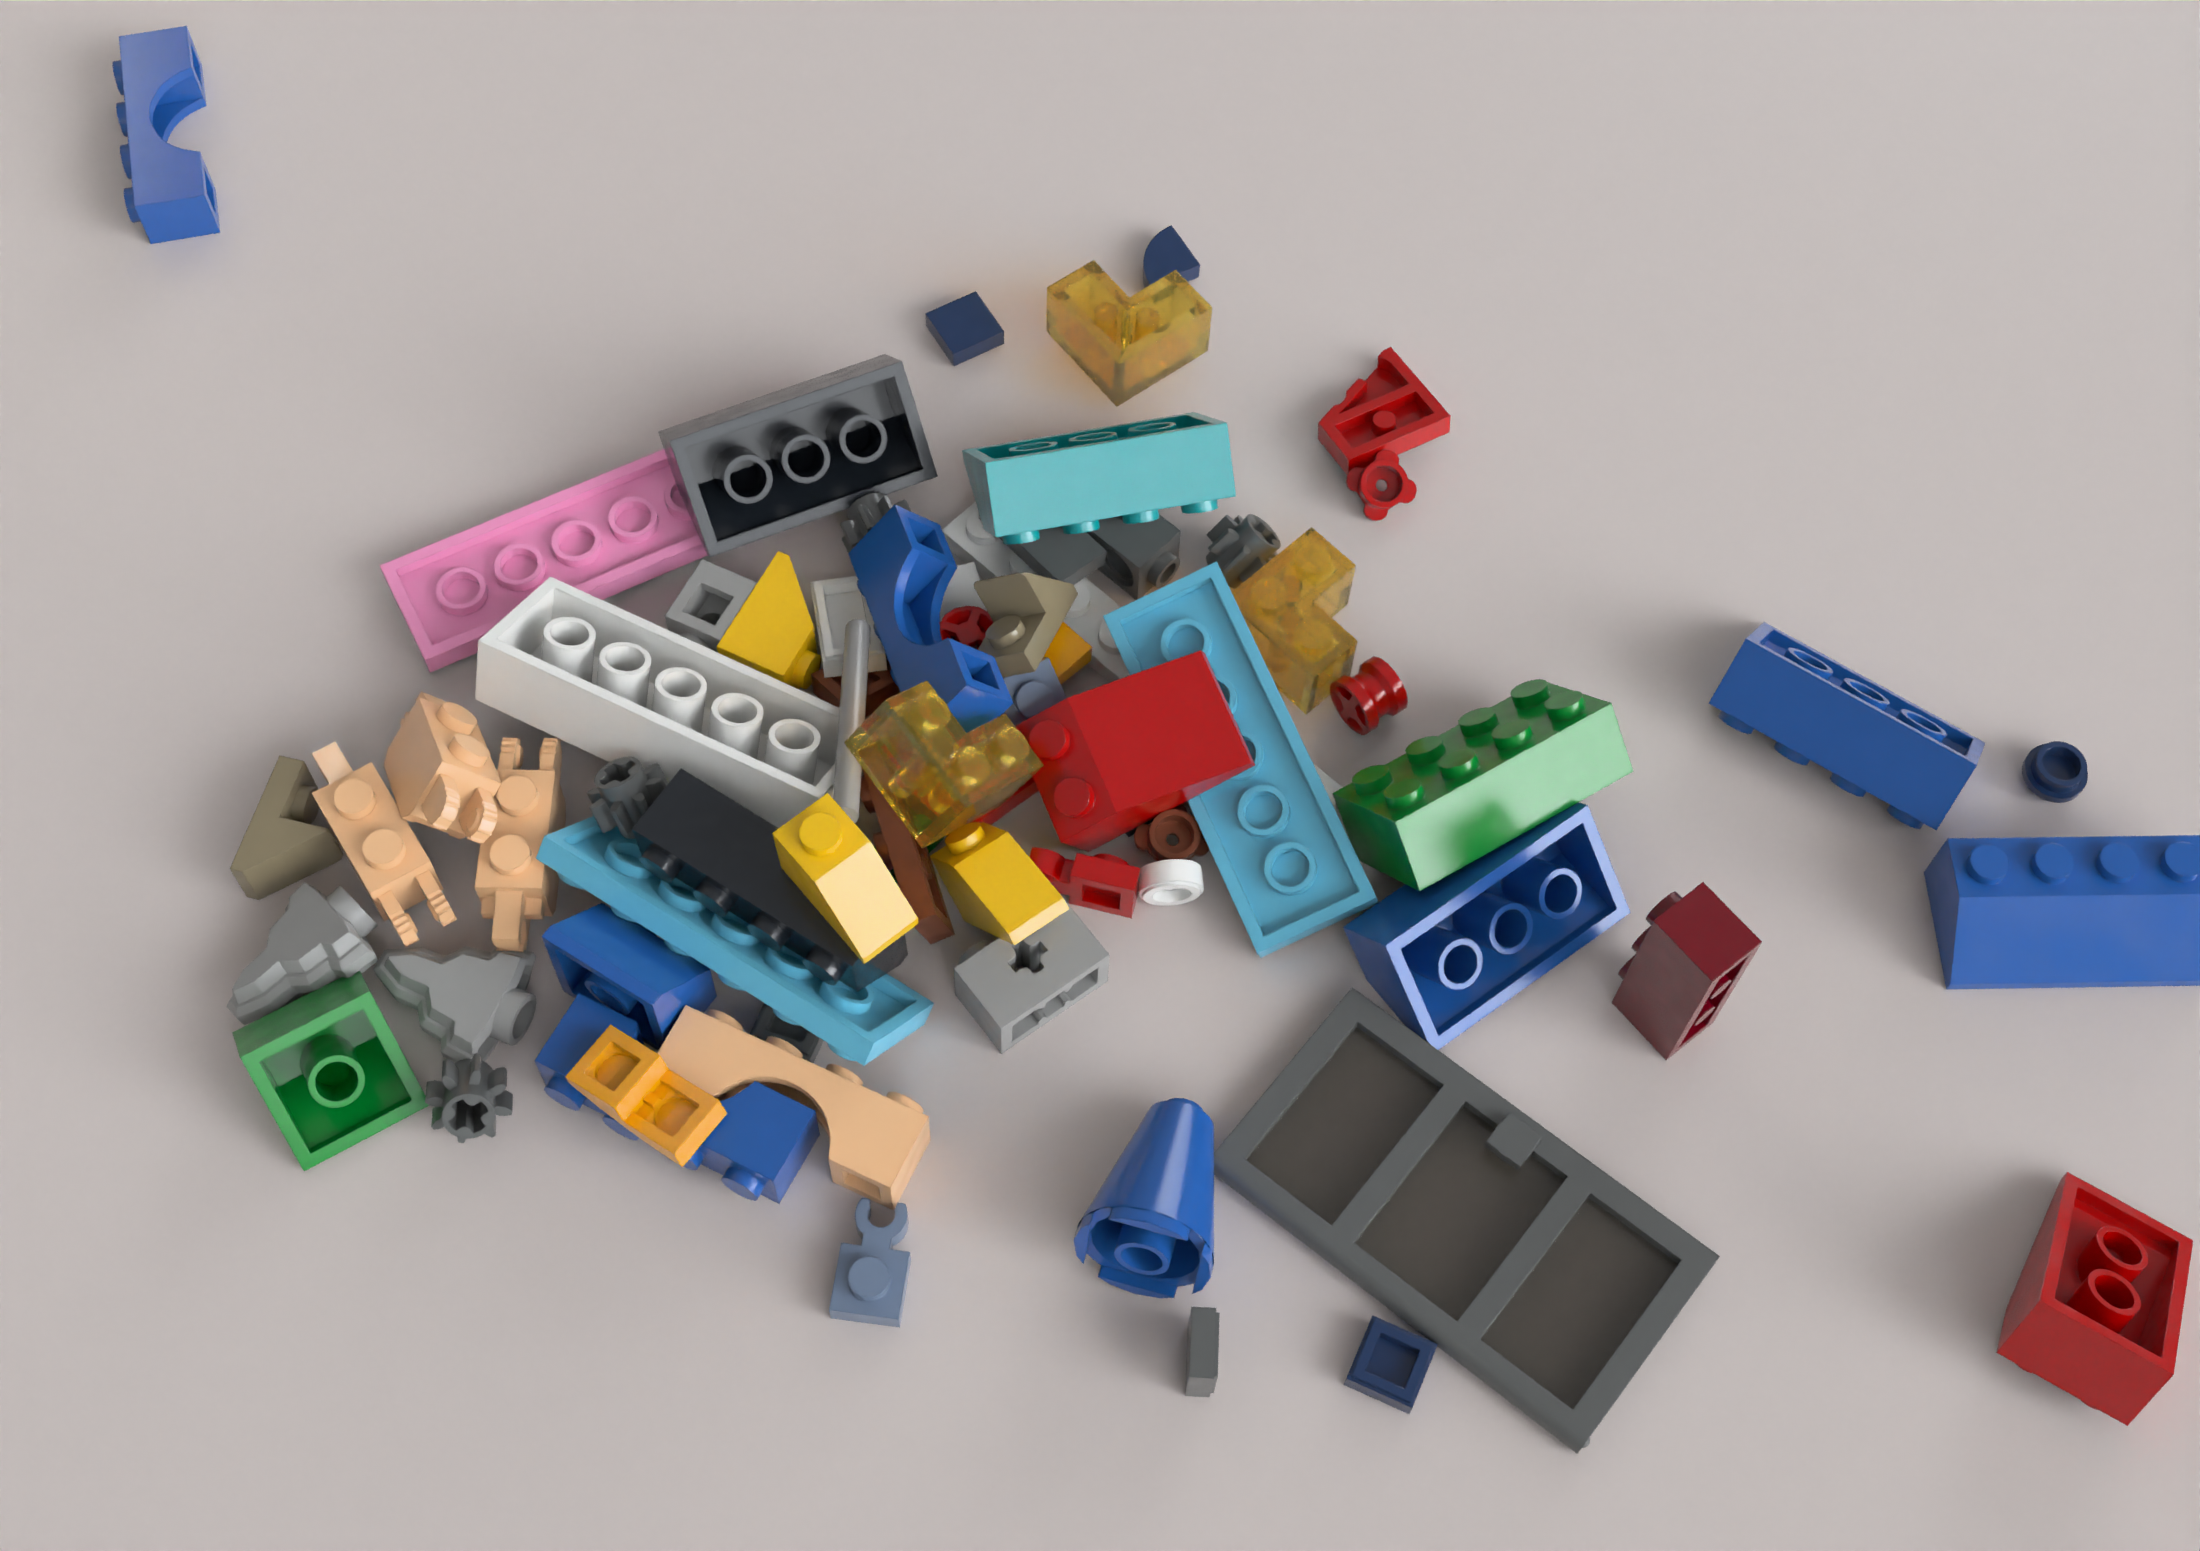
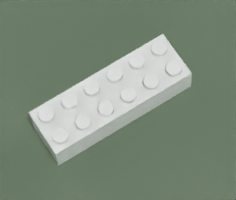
M549 577L478 640L475 700L599 758L612 762L623 757H634L640 761L643 769L658 763L668 783L682 768L778 828L828 793L833 798L839 707L553 577ZM865 720L863 748L880 742L882 727Z

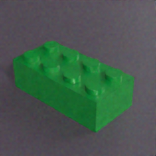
M1543 679L1530 680L1514 687L1510 692L1511 696L1492 707L1478 708L1464 714L1458 720L1459 725L1439 736H1428L1412 742L1406 747V753L1385 765L1370 766L1357 772L1352 777V783L1332 794L1348 838L1359 861L1421 891L1634 772L1612 703L1583 694L1580 691H1573L1549 683Z

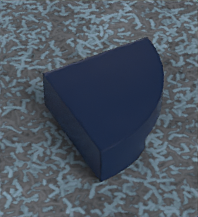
M1172 225L1160 231L1150 241L1143 260V284L1149 298L1199 277L1200 263Z

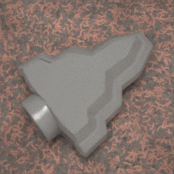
M303 883L289 897V904L285 908L283 916L270 928L266 949L243 969L232 988L233 995L227 1004L228 1009L243 1025H246L297 1000L304 993H311L341 977L349 978L358 971L362 974L378 961L371 945L365 938L378 924L343 887H337L326 897L318 889Z
M465 946L444 956L422 947L384 950L373 969L376 976L396 1001L418 1010L422 1030L441 1041L443 1057L454 1063L463 1059H471L475 1053L480 1054L481 1060L485 1062L499 1041L511 1046L516 1045L527 1032L535 1013L536 996L527 992L526 989L530 981L536 955L526 950L517 952L496 951L494 949L492 952H487Z

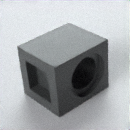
M1160 514L1157 520L1136 524L1123 523L1122 516L1099 520L1100 528L1098 530L1087 532L1106 550L1105 564L1099 567L1098 570L1135 600L1143 597L1154 586L1156 588L1165 586L1179 568L1180 559L1178 557L1181 531Z

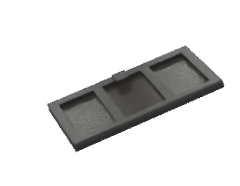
M1353 987L1214 1152L1215 1176L1424 1337L1438 1344L1437 1347L1576 1454L1582 1448L1589 1445L1592 1433L1720 1257Z

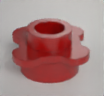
M1391 450L1378 452L1374 462L1364 468L1355 467L1346 476L1347 488L1350 491L1357 492L1364 504V515L1372 521L1384 519L1390 508L1398 503L1407 504L1416 496V484L1408 479L1405 470L1399 465L1398 455ZM1378 480L1386 482L1387 487L1384 491H1379L1376 488Z

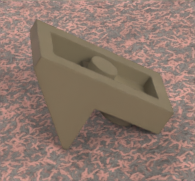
M1026 572L974 582V589L994 622L987 629L986 636L978 650L995 657L1002 677L1035 672L1078 595L1074 585Z
M279 755L230 867L232 874L248 898L261 900L342 859L343 853L332 832L327 828L312 825L319 811L312 792L318 790V787L303 760Z

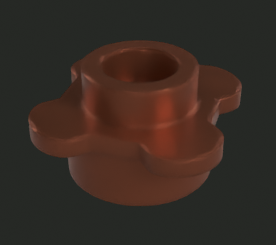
M1181 804L1157 815L1150 825H1140L1134 834L1135 846L1139 850L1147 851L1155 861L1168 859L1191 860L1194 856H1205L1209 851L1197 821L1188 814L1187 809ZM1174 835L1178 838V844L1171 846L1167 843L1166 838Z

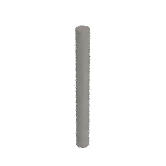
M861 619L851 620L845 626L833 799L854 823L859 818L871 631L870 625Z

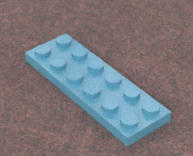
M1217 561L1104 615V620L1130 675L1199 650L1206 654L1255 766L1188 800V803L1260 958L1379 903Z
M594 816L550 833L544 836L536 859L555 870L563 882L590 892L609 904L613 913L618 917L630 922L639 923L661 937L665 945L672 951L696 959L715 971L724 984L731 988L748 992L770 1006L774 1014L781 1020L792 1025L802 1026L827 1042L829 1048L844 1059L857 1061L865 1066L926 1023L934 1002L892 976L885 974L858 992L840 980L836 985L827 984L814 976L804 966L802 962L804 958L785 946L780 951H776L760 942L748 930L747 926L749 923L731 912H728L723 917L707 909L696 899L693 894L694 889L677 878H674L671 883L659 879L640 862L641 852L636 839L623 837L617 826L603 833Z

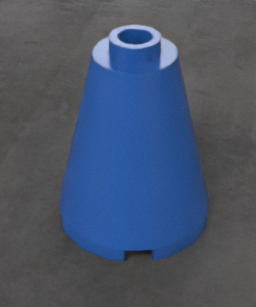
M1172 1098L1155 1103L1150 1107L1078 1224L1073 1240L1076 1256L1084 1264L1086 1254H1088L1101 1265L1098 1277L1112 1286L1133 1294L1162 1299L1174 1298L1177 1287L1194 1284L1192 1292L1194 1294L1201 1291L1211 1278L1214 1267V1124L1203 1109L1191 1100Z

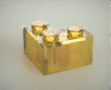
M1092 260L1047 287L1046 331L1116 407L1208 351L1212 306L1177 270L1129 297Z
M1312 527L1232 591L1277 689L1306 715L1330 695L1329 689L1332 682L1344 675L1350 676L1358 642L1332 618L1348 605L1356 565Z
M924 681L886 699L844 742L922 849L1001 806L1044 766L1029 746L1025 736L1017 730L1006 714L966 733L950 712L947 704L938 696L928 681Z

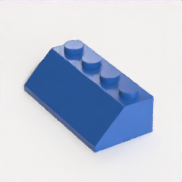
M1765 622L1745 639L1709 702L1710 705L1721 710L1718 717L1730 727L1746 734H1752L1754 729L1777 741L1774 749L1787 759L1801 765H1808L1810 760L1831 771L1830 780L1841 789L1858 797H1864L1866 792L1889 804L1887 812L1891 816L1916 829H1921L1923 824H1926L1937 831L1976 768L1985 746V742Z
M1578 802L1421 891L1406 884L1345 925L1343 929L1368 983L1407 1028L1439 1050L1631 912L1589 806Z
M2200 835L1947 838L1924 871L1946 990L2200 986Z

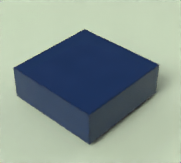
M976 291L925 313L926 327L953 366L1004 344V330Z
M1372 1315L1344 1385L1410 1414L1438 1344Z

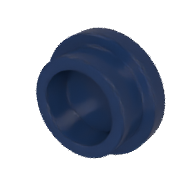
M2053 741L2039 745L2029 752L2022 764V776L2027 787L2039 798L2049 802L2064 803L2075 799L2085 788L2088 781L2087 762L2084 755L2073 745L2066 742Z

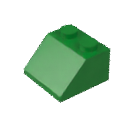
M360 971L349 978L341 977L232 1032L241 1061L303 1171L316 1166L429 1106L425 1103V1093Z

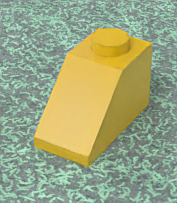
M778 551L717 645V651L726 657L792 687L807 689L812 684L811 674L820 668L821 656L817 654L814 626L790 557Z
M828 793L772 833L781 868L864 964L919 923L918 917L871 841Z
M972 822L963 825L946 837V846L930 855L963 920L1013 945H1016L1069 909L1064 898L1009 832L984 822Z

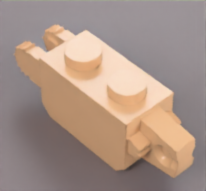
M421 691L411 711L406 712L404 718L401 719V727L387 749L384 768L402 819L410 822H418L446 832L449 836L457 839L467 837L468 840L484 844V841L489 836H492V831L497 822L498 814L496 813L497 809L495 808L496 804L493 797L502 783L478 726L477 719L464 707L452 702H445Z
M503 737V741H501V752L496 771L502 784L493 797L496 804L495 808L497 809L496 813L498 814L497 822L492 831V836H489L484 841V844L480 843L474 886L481 901V915L483 919H493L491 939L493 945L497 947L496 951L523 952L527 947L531 919L543 920L544 916H553L556 911L559 876L555 870L537 860L536 856L544 836L565 828L566 803L560 786L562 749L561 740H558V738H543L539 751L538 770H521L524 756L520 739Z
M336 742L313 752L312 756L328 785L312 792V795L383 921L390 920L404 946L408 947L419 941L417 936L418 930L410 915L404 911L427 899L426 904L434 919L439 921L443 927L456 921L457 918L442 893L444 889L430 859L408 822L401 818L395 800L373 763L370 762L353 771Z

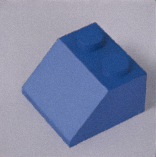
M603 903L549 926L541 936L562 990L573 998H576L578 993L636 1021L643 1041L658 1051L685 1005L704 1013L717 997L710 968L692 957L672 951L656 934L639 923L630 922L618 917L610 907Z

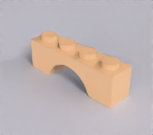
M685 1005L658 1051L668 1069L719 1101L738 1094L754 1081H757L815 1110L817 1122L825 1130L830 1140L828 1160L832 1181L892 1210L895 1209L897 1202L931 1141L929 1116L923 1114V1108L911 1098L897 1092H888L886 1096L870 1090L862 1086L863 1082L856 1074L842 1066L828 1064L826 1068H822L803 1059V1054L795 1046L783 1039L769 1036L766 1041L752 1036L743 1031L742 1025L737 1020L719 1010L709 1009L704 1014Z

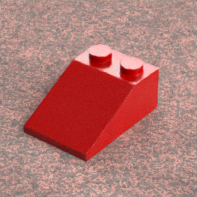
M1201 650L1068 697L1012 727L1060 842L1087 852L1104 845L1150 821L1160 813L1171 810L1255 766L1206 654Z
M2066 1172L2057 1186L2007 1305L1996 1353L2014 1362L2024 1371L2033 1373L2075 1396L2087 1406L2100 1410L2128 1426L2174 1375L2193 1240Z

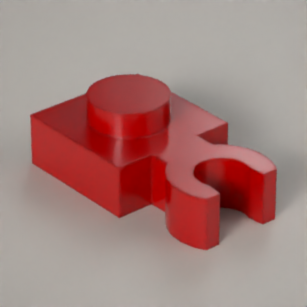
M1032 847L1030 859L1059 893L1069 895V904L1132 919L1138 897L1139 867L1130 866L1125 860L1111 854L1089 856L1076 853L1075 860H1070L1052 850Z

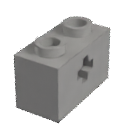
M1067 902L1066 904L1069 908L1067 911L1016 945L1000 938L992 943L988 940L981 941L969 948L960 957L958 966L954 968L955 995L1001 1054L1108 981L1109 953ZM1023 966L1022 969L1016 972V968ZM1039 968V972L1035 974L1032 973L1033 971Z

